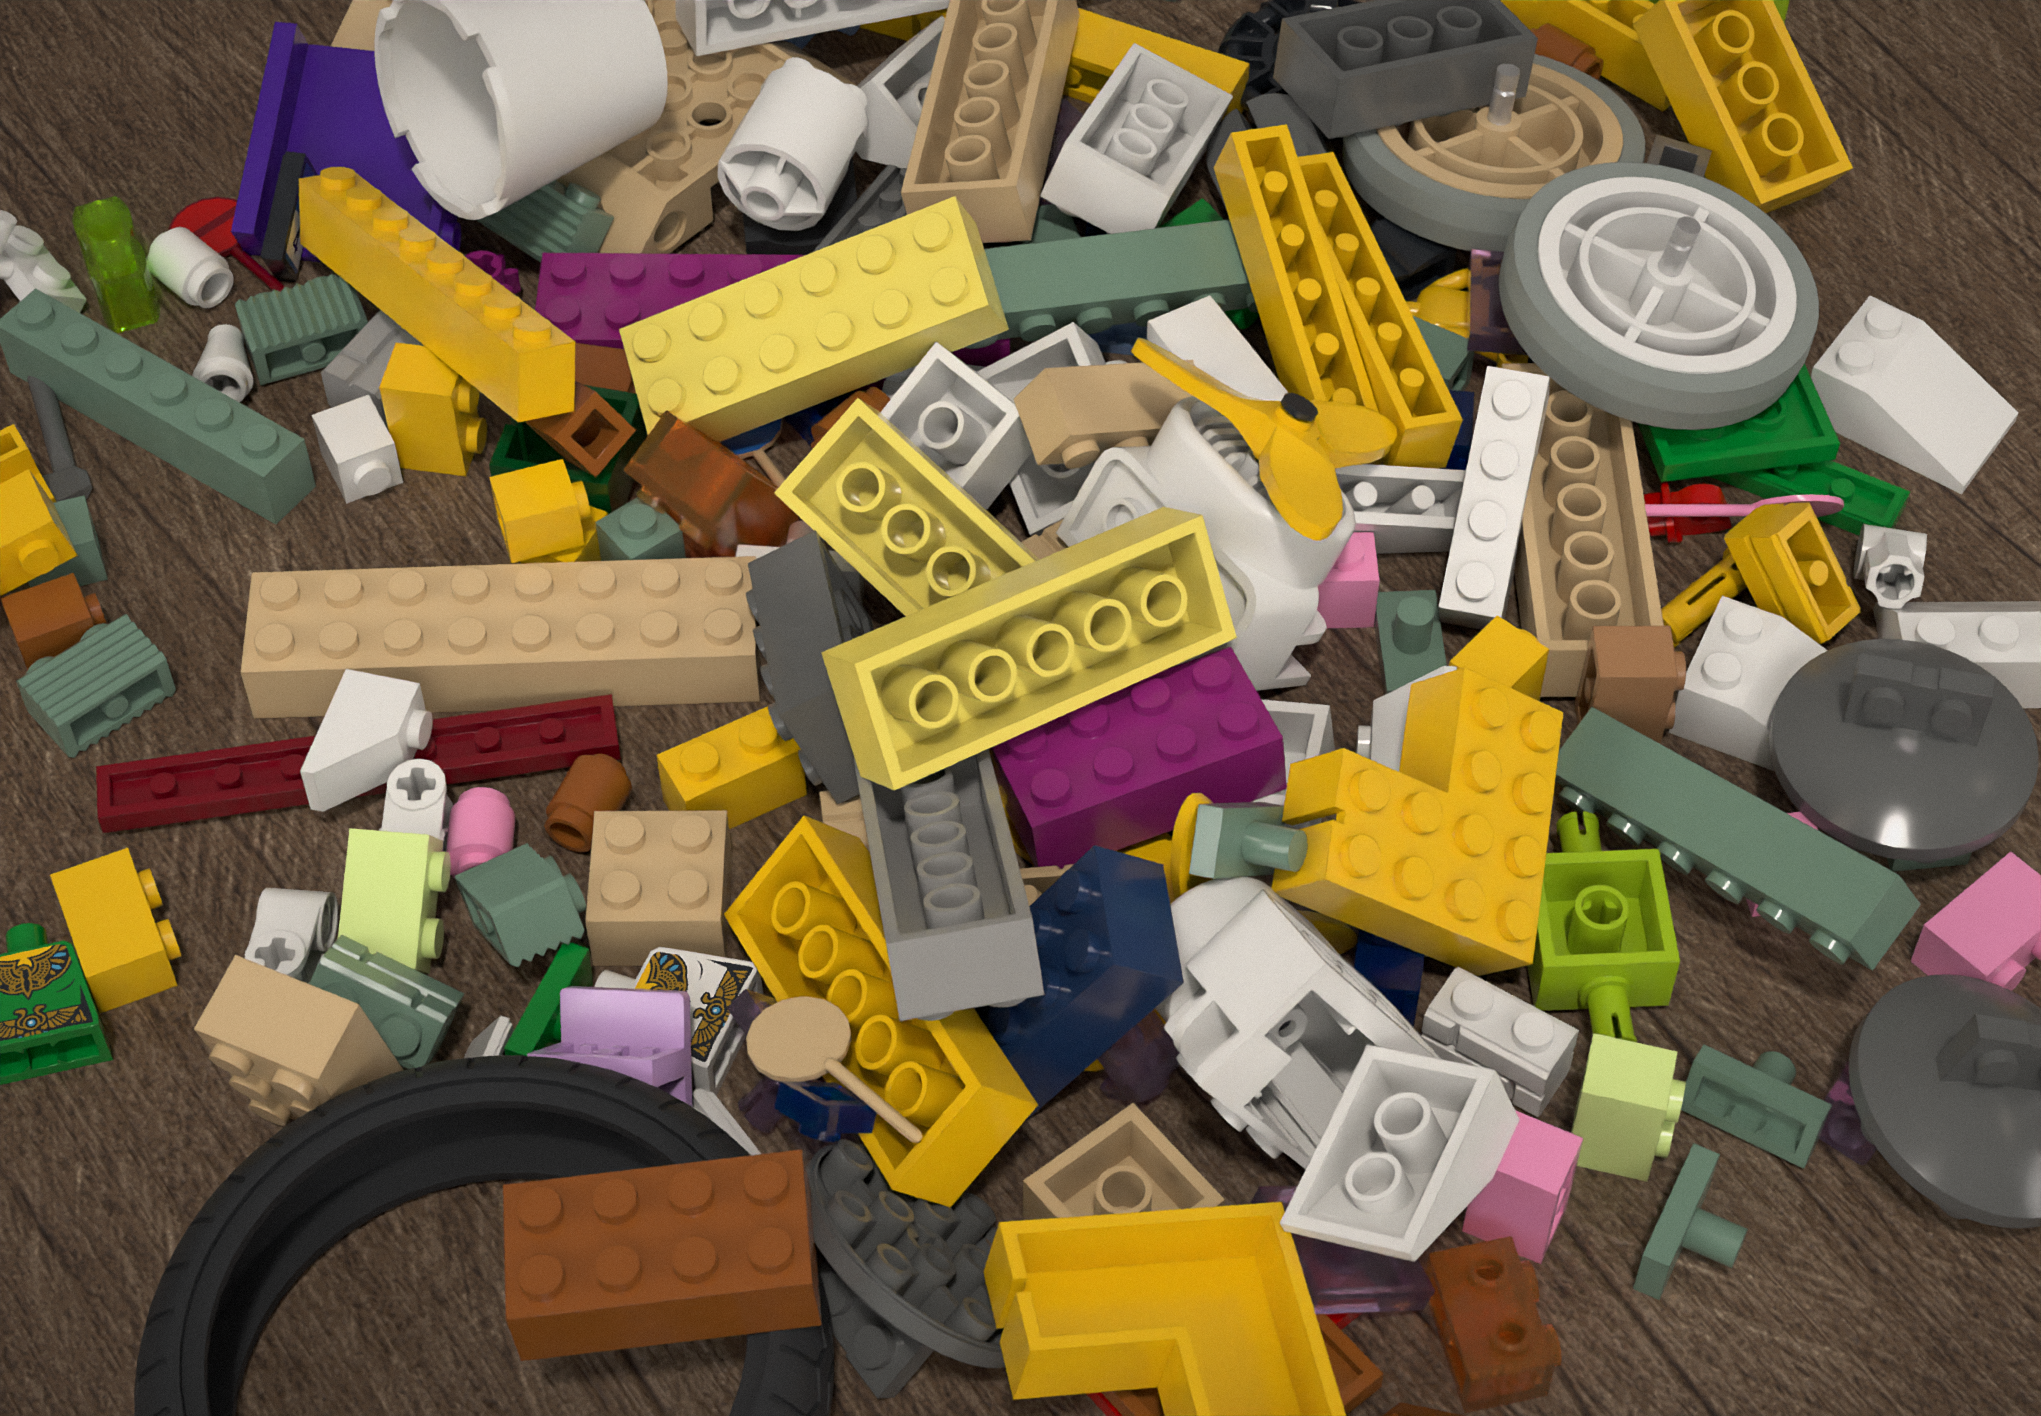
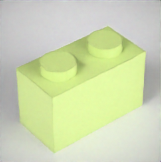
M349 828L338 938L344 935L367 946L371 954L379 952L421 973H430L431 958L438 959L440 957L444 939L443 920L435 918L438 892H445L447 890L451 870L449 852H442L443 841L428 834Z
M1593 1033L1571 1130L1572 1134L1583 1138L1577 1166L1648 1181L1654 1156L1668 1158L1675 1123H1678L1686 1082L1673 1079L1678 1051Z

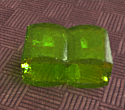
M117 196L75 207L72 218L73 227L88 277L93 285L103 320L107 326L118 334L156 323L160 315V305L146 255L138 241L133 219L127 205Z

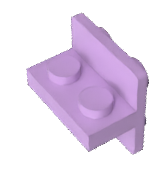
M570 986L561 990V1043L527 1053V1057L559 1058L610 1069L655 1086L692 1107L690 996L686 991Z

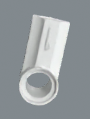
M1867 524L1862 525L1856 549L1853 574L1855 579L1865 580L1866 588L1877 597L1879 606L1901 609L1907 601L1920 597L1924 581L1923 566L1927 534Z

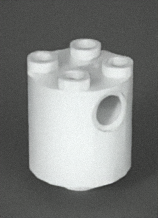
M792 57L787 59L782 68L772 71L763 82L760 94L743 117L718 161L717 177L724 194L738 210L756 222L778 230L800 231L815 226L825 214L845 177L850 159L867 136L868 118L865 110L868 106V98L866 94L855 85L844 84L830 73L815 69L808 61L802 58Z

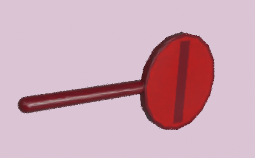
M226 197L200 199L185 206L174 216L168 231L177 227L187 228L222 257L231 254L271 290L281 292L285 287L243 251L231 233L237 200Z

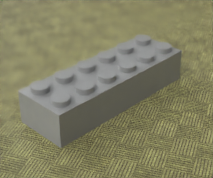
M989 749L895 791L861 777L855 758H853L900 1021L914 1018L926 1021L939 1020L948 1017L958 1010L985 1005L998 1008L1011 1007L1023 1002L1026 998L1044 995L1033 919Z

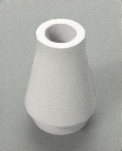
M218 325L211 329L208 334V342L193 372V377L238 402H241L248 395L253 386V377L244 349V336L238 328L232 325Z

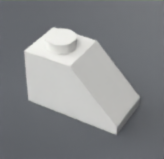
M350 669L345 670L300 770L312 810L324 812L386 783L390 773L398 765L408 760H413L416 750H423L427 746L431 736L433 718L432 713L425 709L420 683Z

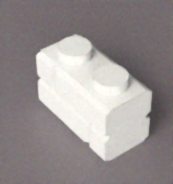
M1457 967L1429 1005L1424 1015L1423 1034L1421 1036L1442 1060L1496 1070L1508 1097L1512 1099V1104L1539 1117L1571 1067L1573 1050L1579 1030L1470 972Z

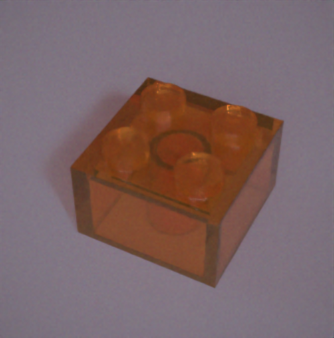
M668 410L665 411L623 470L642 485L636 493L639 498L662 514L666 512L681 523L678 528L707 549L713 548L724 557H736L738 544L778 547L787 535L791 524L799 518L793 510L774 494L779 488L776 484L725 445Z

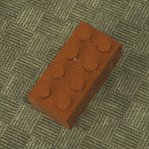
M802 1149L503 1185L506 1323L521 1361L822 1325L811 1189Z

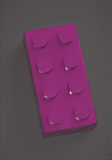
M1231 647L1161 671L989 748L1002 802L1034 867L1058 866L1063 869L1065 865L1075 864L1094 845L1116 851L1174 830L1175 821L1182 804L1192 793H1202L1213 803L1252 802L1287 789L1283 736Z

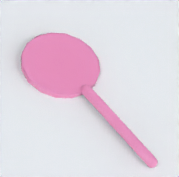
M1810 494L1775 497L1753 504H1645L1647 516L1746 517L1755 508L1764 504H1783L1786 506L1789 503L1809 502L1816 517H1821L1841 511L1844 508V500L1830 495Z

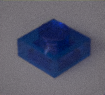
M780 1081L774 1109L800 1123L798 1129L800 1133L813 1139L828 1142L839 1141L842 1133H872L877 1114L852 1091L832 1082Z

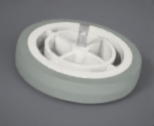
M1638 162L1602 163L1572 170L1550 181L1533 195L1521 212L1508 236L1500 268L1499 292L1505 318L1518 343L1534 363L1561 387L1594 407L1633 422L1655 427L1687 430L1710 429L1732 425L1761 413L1775 403L1786 391L1804 365L1819 319V299L1812 272L1795 243L1774 220L1750 201L1716 182L1680 169Z

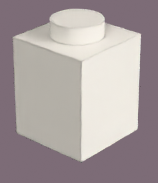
M369 394L312 415L321 455L346 503L378 494L385 489L403 483L395 443Z

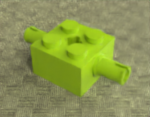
M1583 811L1584 829L1579 830L1577 812H1571L1562 816L1556 823L1562 853H1546L1533 964L1527 966L1533 1005L1542 1011L1589 1009L1592 1033L1637 1043L1630 1007L1669 1005L1680 964L1659 849L1602 851L1598 831V817L1593 813Z

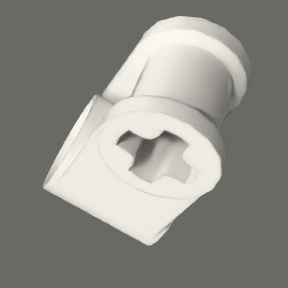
M413 759L398 765L390 773L387 781L382 828L379 831L428 834L442 840V852H446L450 811L453 804L446 794V778L438 765L430 760Z
M265 888L259 898L256 922L249 945L245 951V959L309 984L322 956L333 946L336 938L338 903L335 894L321 891Z

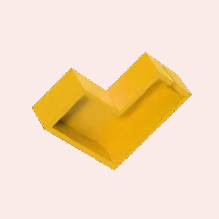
M1466 667L1412 683L1399 772L1345 748L1290 764L1282 822L1294 826L1333 814L1337 815L1336 821L1330 820L1298 829L1303 830L1307 836L1308 848L1305 861L1296 872L1275 868L1272 890L1284 899L1453 967H1460L1476 976L1532 965L1563 712Z
M1282 1202L999 1222L983 1273L996 1329L1004 1328L1000 1338V1346L1013 1400L1157 1387L1165 1416H1346L1292 1234L1285 1232L1280 1225V1221L1285 1213Z

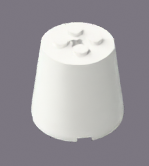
M393 0L390 7L380 9L377 18L374 40L375 65L381 98L395 138L406 135L419 161L412 168V171L426 191L446 210L467 220H477L493 215L649 129L660 118L666 103L668 82L664 49L653 16L644 0Z

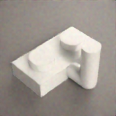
M0 210V279H4L20 301L36 288L80 313L87 299L70 279V273L54 259L43 245L44 241L40 235L29 228L16 225L17 219L12 214Z

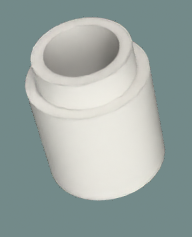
M184 227L173 228L160 234L152 242L147 259L148 270L185 302L194 306L199 305L203 308H211L221 303L227 297L234 281L227 261L190 230Z

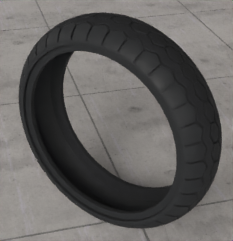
M496 1055L445 1060L392 1073L370 1081L368 1084L360 1085L302 1115L257 1148L223 1181L189 1225L169 1260L149 1308L137 1359L134 1416H235L238 1394L247 1362L260 1332L277 1304L297 1278L321 1254L346 1234L373 1217L406 1201L437 1190L474 1182L500 1179L547 1180L750 1156L751 1154L710 1118L669 1093L610 1069L565 1059ZM818 1265L822 1325L747 1334V1350L741 1381L729 1416H830L834 1384V1340L828 1301Z

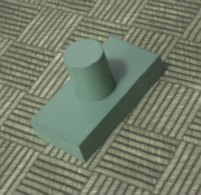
M1436 590L1378 592L1374 628L1383 694L1385 695L1442 666H1447Z
M1267 802L1199 804L1189 874L1218 879L1274 875L1275 868L1296 872L1302 867L1307 854L1308 841L1306 833L1303 830L1284 827L1285 823L1282 822L1283 805Z
M1703 1044L1693 1061L1686 1080L1681 1110L1804 1169L1814 1152L1832 1105L1791 1086L1796 1077V1068L1788 1057L1779 1052L1767 1051L1762 1053L1753 1067Z
M1693 1143L1642 1255L1633 1286L1634 1290L1660 1300L1683 1248L1733 1268L1748 1229L1701 1209L1710 1189L1720 1154Z

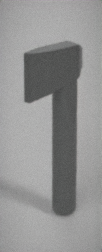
M28 376V385L53 473L43 475L42 477L56 502L83 495L87 499L93 488L90 476L86 470L76 466L57 396L43 381L33 376Z

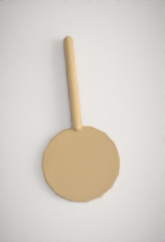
M806 996L789 998L765 1008L752 1022L746 1036L749 1059L759 1072L773 1080L791 1083L814 1080L829 1072L910 1142L918 1143L921 1141L922 1133L918 1128L840 1063L846 1057L852 1039L849 1020L839 1007L821 998Z

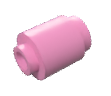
M486 787L469 789L460 795L458 802L451 808L446 852L450 854V874L454 878L455 875L513 850L515 813L510 807L508 798L500 791Z

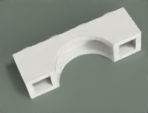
M1487 366L1439 602L1440 622L1482 630L1497 615L1505 620L1522 518L1534 463L1538 455L1549 400L1550 376Z

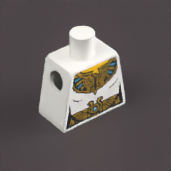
M658 947L650 951L636 979L604 970L599 975L594 986L686 991L690 996L692 1091L701 1088L708 1092H714L716 1096L748 1034L752 1022L755 1020L764 1002L761 975L753 962L666 947Z

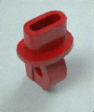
M1668 482L1660 483L1661 492L1643 494L1645 504H1728L1721 488L1712 484H1694L1676 492H1669ZM1647 516L1650 537L1667 535L1668 543H1680L1684 535L1711 533L1732 528L1730 516Z

